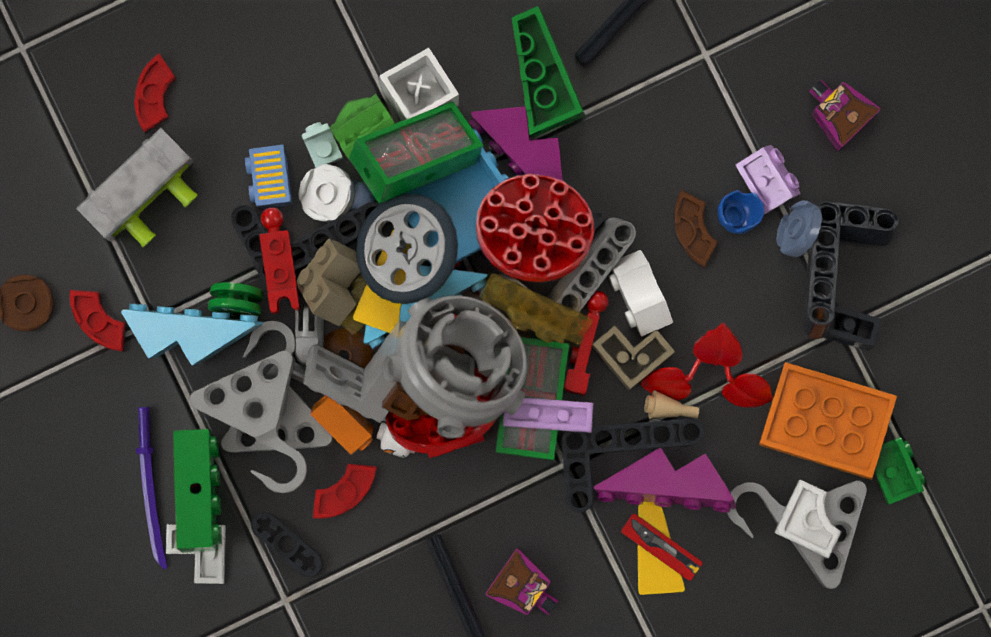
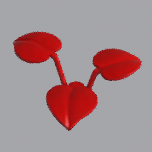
M724 323L720 324L716 329L708 331L695 342L693 352L697 359L688 375L684 376L683 371L679 368L666 367L653 371L641 381L642 387L651 394L655 390L676 401L682 400L691 393L692 387L689 381L693 379L702 361L715 366L719 364L724 366L726 379L729 384L723 386L722 394L730 403L740 407L751 408L767 404L773 399L771 387L764 378L755 374H741L735 379L732 377L730 367L741 362L743 351L735 335Z

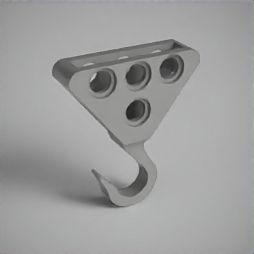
M263 322V325L251 333L250 341L243 357L247 358L259 344L261 337L268 331L281 332L286 338L287 345L285 351L293 356L295 354V335L288 326L281 322ZM275 364L266 374L265 379L272 380L278 375V367ZM289 385L279 429L285 432L284 442L294 449L330 446L334 438L310 415L311 409ZM254 403L249 408V415L252 419H258L264 413L261 403ZM232 426L221 441L223 449L231 453L275 450L257 442V440L250 447L244 446L241 440L244 432ZM304 427H311L314 430V439L309 443H303L299 438V433Z
M280 351L193 392L189 398L192 407L254 437L257 442L282 452L295 460L297 474L292 481L286 484L277 483L268 476L253 470L250 471L262 480L266 487L279 493H288L296 490L303 484L307 475V463L303 455L282 441L278 433L295 365L294 357L286 351ZM269 364H275L278 367V375L272 380L265 379L263 375L264 368ZM243 376H248L252 382L251 388L247 392H239L237 389V381ZM222 389L225 394L224 401L221 404L214 405L210 400V395L213 390ZM254 403H261L264 408L263 415L258 419H252L249 415V408Z
M852 481L826 491L824 502L826 516L834 527L841 525L846 530L845 539L841 542H836L831 552L838 558V564L834 569L829 570L824 566V556L792 542L823 587L835 588L840 584L867 492L866 485L861 481ZM743 483L731 490L730 493L735 500V504L742 493H756L762 499L778 525L786 507L780 505L763 486L757 483ZM845 497L851 498L854 502V509L849 514L844 513L840 508V502ZM736 508L727 512L732 523L739 526L750 538L754 537L744 519L738 515Z

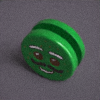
M231 282L214 283L210 286V295L216 297L208 301V309L211 312L230 313V317L240 318V314L256 315L258 317L261 315L262 307L256 304V302L263 301L264 292L261 289L251 285Z

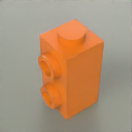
M326 395L313 405L310 415L350 455L357 449L360 451L364 450L372 442L371 436L374 426L358 411L348 406L340 405Z

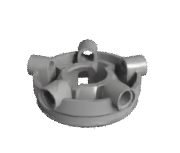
M451 295L434 300L425 298L412 305L408 309L411 318L402 327L396 339L394 355H387L383 361L385 380L387 382H401L412 400L425 412L438 419L437 431L441 436L447 438L461 437L465 432V426L486 424L499 417L504 411L513 416L526 394L520 389L526 377L527 359L521 338L510 321L491 305L467 296ZM444 345L460 346L474 357L477 362L478 372L488 377L487 382L482 383L480 378L468 376L460 372L448 359H442L435 365L432 356ZM500 345L502 351L495 357L493 350ZM494 389L489 402H477L476 396L482 395L486 397Z

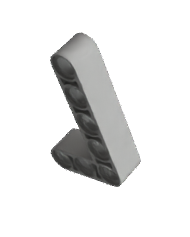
M612 217L606 220L594 235L591 249L585 260L574 271L563 276L544 301L521 282L505 274L497 275L491 280L489 286L490 293L536 332L550 339L558 338L564 333L632 244L636 236L635 227L632 223ZM621 225L623 229L622 234L616 239L615 230ZM604 248L605 256L598 262L597 254ZM587 271L588 278L586 282L580 284L581 274ZM509 282L511 289L507 295L503 296L502 287ZM570 294L569 304L563 307L562 300L564 296ZM531 300V309L524 313L523 306L525 302ZM552 317V326L549 329L545 330V321L548 318Z

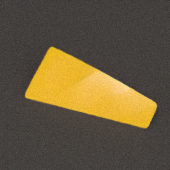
M406 243V248L402 249V253L408 254L411 244ZM382 250L376 263L378 266L384 265L387 261V254L384 250ZM403 269L395 273L394 281L397 285H402L405 282L406 273ZM366 285L353 319L390 333L399 321L401 304L382 299Z
M643 501L642 505H638V516L670 538L662 507L656 506L655 502ZM638 545L639 594L683 592L685 587L682 576Z

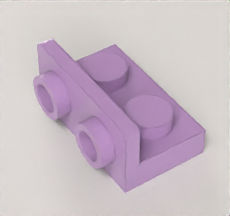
M772 145L761 148L736 164L750 191L757 194L764 204V214L801 194L798 189L799 182L791 172L788 173L783 164L785 162L783 155L777 148H773Z

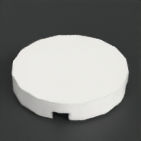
M328 164L319 165V167L308 171L302 179L299 188V200L302 202L304 212L312 219L323 222H332L347 214L353 204L355 195L354 184L349 174L340 167Z

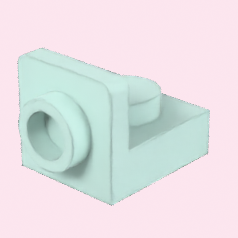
M321 122L305 128L306 133H303L301 136L316 168L319 165H330L343 159L328 123L322 125Z

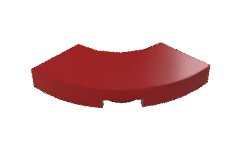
M157 54L143 69L135 92V113L145 134L169 118L165 109V94L169 85L176 77L160 54Z
M70 290L72 313L83 332L103 347L124 352L126 323L114 320L106 313L101 304L100 293Z
M347 464L345 474L338 483L329 488L316 489L313 518L335 517L355 507L370 490L375 479L377 467Z

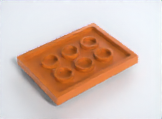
M785 362L759 446L872 480L897 396Z

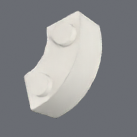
M639 250L620 258L612 269L613 274L608 277L614 291L620 290L629 310L624 313L630 327H637L640 335L644 336L656 329L658 330L672 324L673 320L666 300L642 251Z

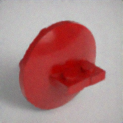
M526 174L509 178L488 192L481 202L477 213L476 236L486 258L500 271L520 280L544 282L555 280L571 273L585 260L593 242L594 220L591 210L583 197L564 181L544 175Z
M474 367V377H478L482 383H486L488 377L479 373L478 368ZM494 389L486 397L482 395L476 396L477 402H489ZM390 411L386 415V424L392 438L408 450L428 453L429 459L451 452V450L485 441L483 434L496 421L494 419L483 425L465 426V432L461 437L447 438L438 433V419L430 414L421 415L418 419L405 420Z

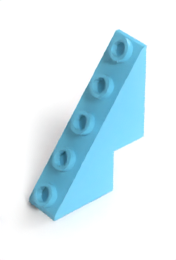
M420 266V273L423 276H427L432 271L430 266ZM453 270L446 283L428 298L434 300L444 296H462L461 294L472 289L473 293L488 285L487 274ZM415 303L401 304L399 320L406 323L411 318L408 309ZM366 325L364 344L370 345L372 349L383 344L386 339L385 336L390 333Z
M129 303V309L121 311L148 359L157 358L179 344L191 365L205 362L263 325V322L257 321L258 316L240 314V319H231L230 313L212 312L211 317L202 316V310L185 309L184 314L174 313V307L157 306V311L147 310V305Z

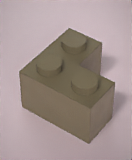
M329 238L317 250L315 257L300 272L296 280L297 286L311 312L337 326L341 325L356 306L353 297L347 289L360 273L356 251Z
M614 326L592 345V348L628 391L675 352L657 329L636 347H633L619 329Z

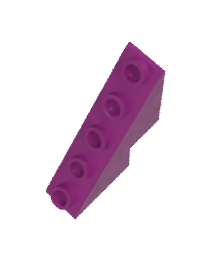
M525 106L471 112L472 119L468 122L469 125L476 129L479 135L484 133L491 140L488 145L498 156L503 153L510 162L507 165L517 176L536 174L563 181L558 138L529 140Z
M659 448L594 486L597 500L602 502H614V499L626 500L629 504L642 505L643 501L655 502V505L659 507H672V504L684 505V508L690 510L712 507L714 511L722 513L730 512L731 509L736 508L733 496L706 454L675 471L662 449Z

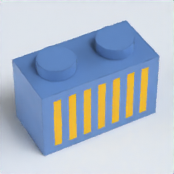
M284 145L249 149L250 157L245 158L247 175L252 174L253 185L248 187L250 202L256 203V207L259 210L293 205Z

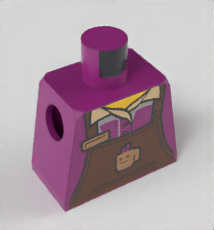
M820 80L809 91L820 102L812 112V116L837 151L881 110L876 104L845 82H842L832 91Z
M518 549L515 550L485 593L486 596L525 615H528L534 606L549 615L558 603V600L545 592L551 581Z

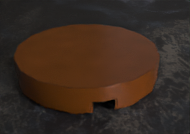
M20 274L10 277L0 288V319L6 326L16 331L30 332L39 329L48 322L53 312L54 298L51 289L43 280L33 275Z

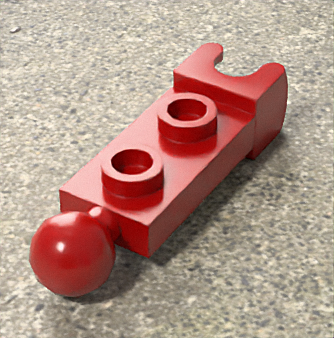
M270 207L261 214V223L268 229V233L259 234L271 314L279 313V303L282 299H289L292 308L295 311L301 310L290 234L288 230L280 231L279 229L283 223L282 212L275 207Z
M598 290L593 293L586 303L589 309L587 320L581 318L577 332L578 336H582L579 348L573 347L570 363L575 364L574 370L568 369L563 391L585 396L590 374L585 373L600 313L605 311L609 305L607 295Z

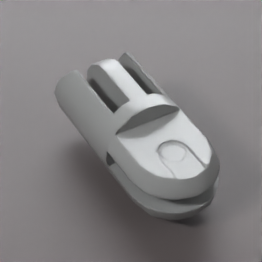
M300 304L301 310L295 311L296 359L306 366L308 351L315 343L324 348V319L314 315L308 304H305L304 308Z

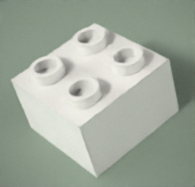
M429 48L379 76L380 89L401 121L452 101L456 106L459 104L457 90Z

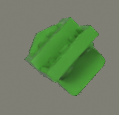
M377 94L372 97L346 102L335 123L329 128L349 159L356 139L391 126L395 122Z

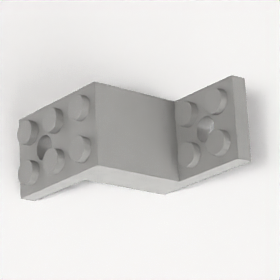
M401 320L398 321L365 369L314 343L308 351L304 384L314 392L322 393L334 399L338 404L358 411L365 418L381 423L389 412L382 408V401L396 383L385 380L383 361L387 355H394L396 339L406 323ZM446 345L440 347L433 354L432 357L434 358L435 365L442 359H448L460 372L474 377V358L465 353L462 355Z

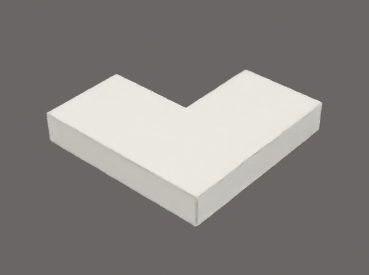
M167 525L166 554H195L194 583L224 584L226 525H219L222 528V544H217V551L182 553L176 549V525Z

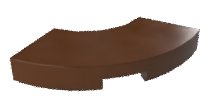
M681 190L674 209L676 235L686 254L695 263L705 268L718 244V241L710 236L704 225L703 213L707 203Z

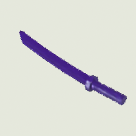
M138 407L140 442L139 448H136V454H139L142 488L153 557L163 569H166L167 561L161 536L151 456V453H154V447H151L149 407Z

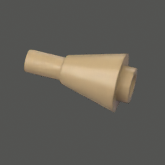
M655 390L652 395H647L644 411L648 413L649 419L679 416L697 419L699 415V407L681 404V402Z

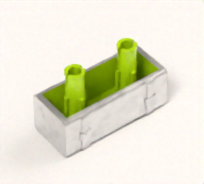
M162 128L149 139H146L136 152L96 190H92L88 197L76 208L108 241H111L122 230L126 229L144 248L155 238L156 234L138 216L157 196L168 189L185 208L198 196L180 178L193 161Z

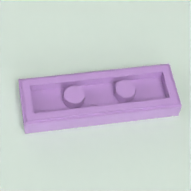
M524 398L513 416L504 411L503 426L591 433L593 403Z

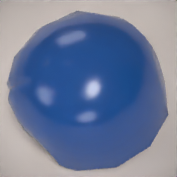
M739 190L733 191L724 196L717 207L719 223L730 233L745 234L755 229L761 223L764 216V204L754 192L742 193Z

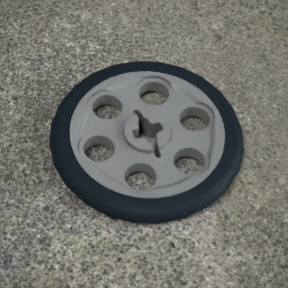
M402 194L382 202L369 214L358 236L356 254L363 280L375 294L392 303L411 304L432 296L446 283L452 274L458 252L457 232L446 210L431 198L420 194ZM417 212L420 217L419 224L414 228H410L408 217L411 213ZM392 222L394 232L390 237L385 238L382 234V227L385 223ZM436 231L439 235V241L436 246L429 247L427 236L429 233ZM406 243L412 245V248L408 250V254L402 253V249L406 248ZM384 250L387 254V261L384 265L378 266L375 262L376 254ZM425 260H429L432 263V271L427 276H423L420 273V266ZM403 269L406 273V280L402 285H397L394 281L395 273Z

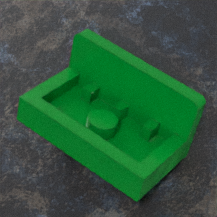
M901 437L882 444L874 471L887 505L924 491L922 487L925 484L924 476L919 468H914L910 459L914 457L908 441L903 442Z

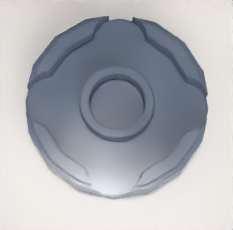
M804 200L791 206L790 209L793 211L790 215L785 214L777 230V246L781 247L780 251L789 257H799L811 248L821 228V210L817 205Z

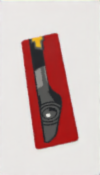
M636 514L631 515L621 530V533L689 581L692 580L703 564L698 558Z

